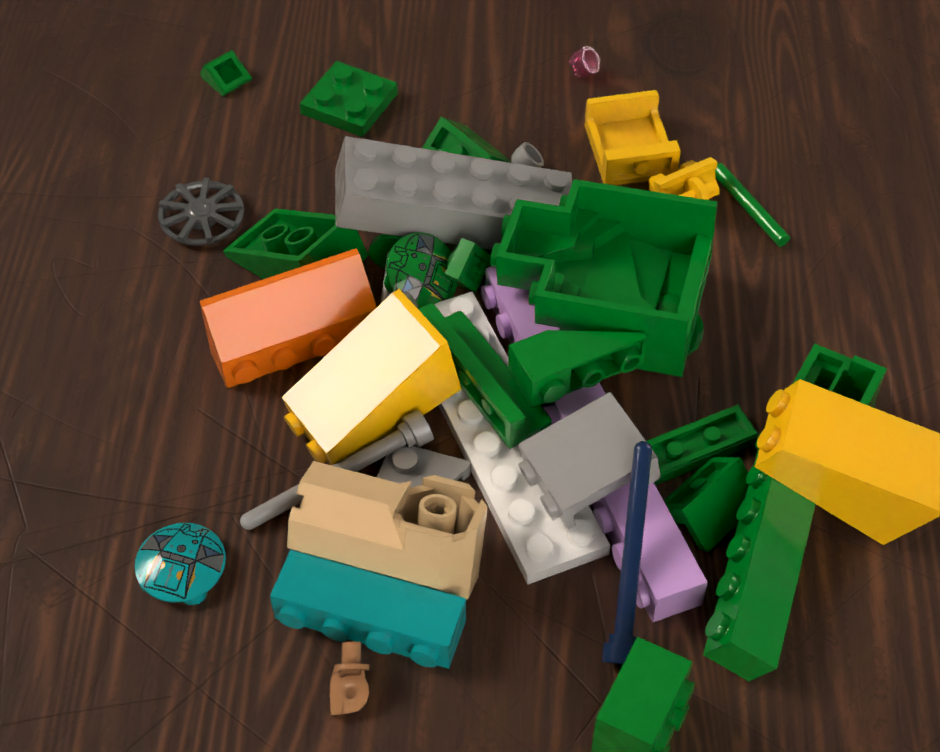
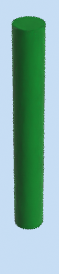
M718 163L715 173L716 179L778 247L787 244L790 240L788 233L723 163Z

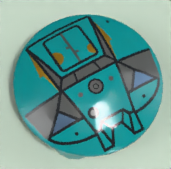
M176 523L165 526L150 535L138 550L135 559V574L139 586L144 592L161 601L184 602L188 605L199 604L207 597V592L215 586L223 574L226 563L225 549L219 537L202 525Z

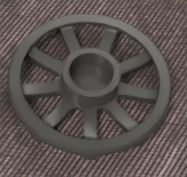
M203 177V181H195L184 185L179 183L175 185L176 189L159 202L158 219L162 230L171 239L186 245L201 246L219 242L230 236L239 227L244 216V204L240 195L235 191L234 186L210 181L209 177ZM201 189L199 198H194L189 191ZM209 189L219 190L214 196L207 198ZM182 195L188 201V203L185 204L173 201L177 197ZM228 195L235 201L232 203L217 204L220 200H222L224 197ZM167 209L184 211L166 218ZM223 211L238 212L235 222L217 213ZM188 221L179 235H176L169 229L170 226L178 222ZM216 222L228 228L225 232L212 237L210 227ZM194 228L203 230L206 239L194 240L188 239V236Z

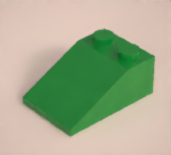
M277 208L273 209L223 250L228 259L261 279H266L357 248L362 261L369 256L358 231L335 227L334 214Z

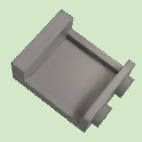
M609 392L519 443L524 461L518 463V466L531 487L538 484L544 495L540 497V500L550 518L554 521L560 517L565 527L569 530L576 525L574 514L630 482L634 447L638 442L646 440L612 393ZM653 450L649 485L661 478L658 458Z

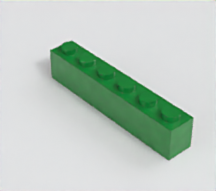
M758 438L755 444L756 449H758L755 462L746 477V483L748 484L746 496L736 514L739 522L735 537L731 540L726 552L729 558L724 576L716 588L718 600L715 612L706 626L705 634L708 638L703 656L747 681L774 671L778 667L815 509V503L755 468L759 452L757 447Z

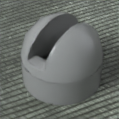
M524 142L512 154L511 163L541 168L544 165V160L532 144Z

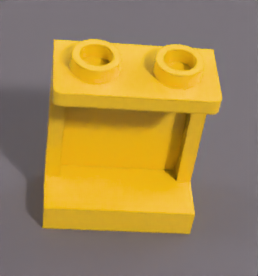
M657 90L590 98L586 101L585 129L603 184L617 186L646 182L650 177L659 173L666 176L678 171L681 150L677 140H668L658 113L659 94Z

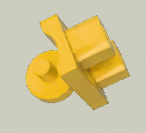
M709 157L700 162L693 160L681 164L676 172L666 176L659 173L650 177L648 180L649 189L653 192L709 200L720 194L715 176L717 161Z

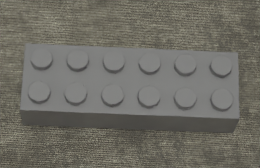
M345 136L335 168V227L402 237L411 233L421 232L433 235L443 243L457 245L461 238L476 243L480 248L492 250L495 243H501V228L505 214L511 215L517 199L559 206L562 194H569L572 185L571 172Z

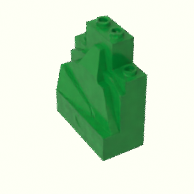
M573 179L569 194H562L559 206L520 199L516 200L511 215L505 214L501 228L502 240L501 243H495L493 246L491 267L496 268L497 285L530 290L528 302L529 305L535 306V324L558 327L559 330L645 332L648 337L644 364L639 365L636 369L683 377L712 259L718 202Z

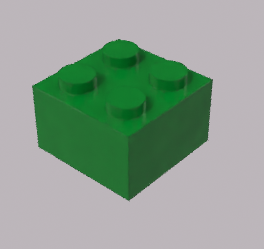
M637 637L596 717L591 752H669L671 748L669 742L674 731H680L690 708L688 702L694 691L695 683L688 679L693 661Z

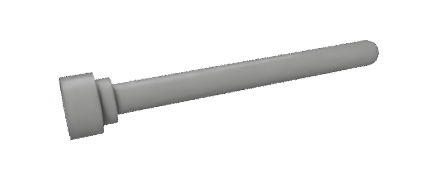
M417 409L402 417L403 422L396 426L397 430L332 466L358 472L405 445L408 448L414 445L419 448L434 440V437L424 416ZM299 484L243 514L240 518L242 528L252 530L289 510L292 506L294 507L301 503L304 496L296 494Z

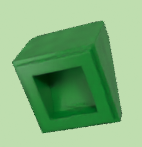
M233 50L203 65L200 72L203 80L222 96L252 80V77Z

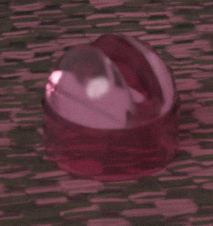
M585 46L572 54L569 66H573L575 70L573 72L574 75L588 77L599 71L600 60L593 48Z

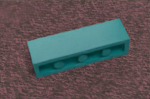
M291 549L270 594L274 618L290 628L301 629L306 627L320 631L326 637L335 641L343 642L348 639L361 642L374 652L380 654H390L393 652L410 657L415 663L424 667H435L437 665L449 669L466 623V598Z

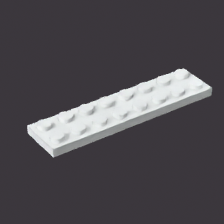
M473 292L434 304L444 317L457 311H462L508 366V356ZM462 389L438 405L465 460L471 461V472L527 585L609 555L610 544L589 506L574 514L576 525L569 530L565 527L560 517L554 521L550 518L540 500V497L544 495L538 484L531 487L518 466V463L524 461L519 445L509 449Z

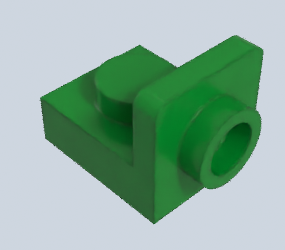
M461 238L459 244L455 246V249L449 256L445 275L456 282L457 286L476 293L486 273V268L490 265L491 256L476 243Z

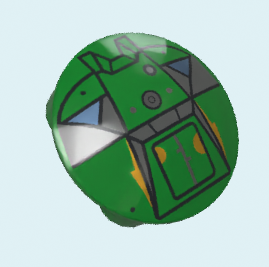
M416 232L401 237L393 245L387 258V276L384 280L388 293H392L400 289L402 292L410 294L415 298L418 309L432 302L436 304L452 298L457 288V283L445 275L448 268V259L452 252L440 239L427 233Z

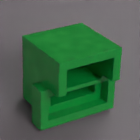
M814 343L793 383L801 379L874 408L887 368L854 355L853 359Z

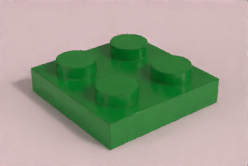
M335 61L300 102L301 115L364 137L398 94V83Z

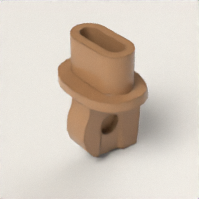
M342 642L341 664L334 665L330 681L331 715L356 712L368 700L369 686L365 678V671L369 670L370 664H361V642Z

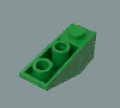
M546 330L509 345L508 372L530 407L533 408L545 402H555L564 395L583 387H593L603 379L621 372L628 373L635 370L639 365L644 364L648 337L645 332Z

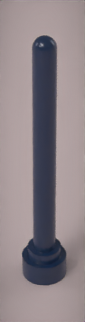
M646 441L638 442L633 452L614 634H609L608 643H603L602 662L623 665L637 637L633 636L652 458V447Z

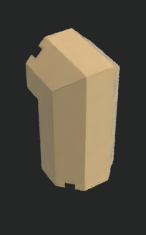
M312 462L300 480L296 494L304 496L300 508L292 506L288 519V549L469 599L479 576L488 506L482 499L479 504L474 499L475 491L469 484L432 475L424 477L422 485L411 488V481L396 483L328 464Z

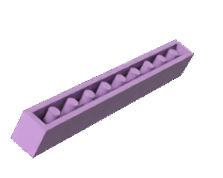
M488 267L486 268L485 286L481 287V294L486 308H493L496 314L497 329L503 339L508 338L510 344L546 330H559L558 327L535 324V306L529 305L528 302L530 290L497 285L496 268ZM600 383L593 387H583L568 393L555 402H545L541 405L551 418L552 425L604 396L605 392ZM630 482L592 504L594 516L604 534H608L613 544L612 554L619 570H621ZM654 482L648 487L636 602L639 608L645 607L653 623L701 606L708 583Z

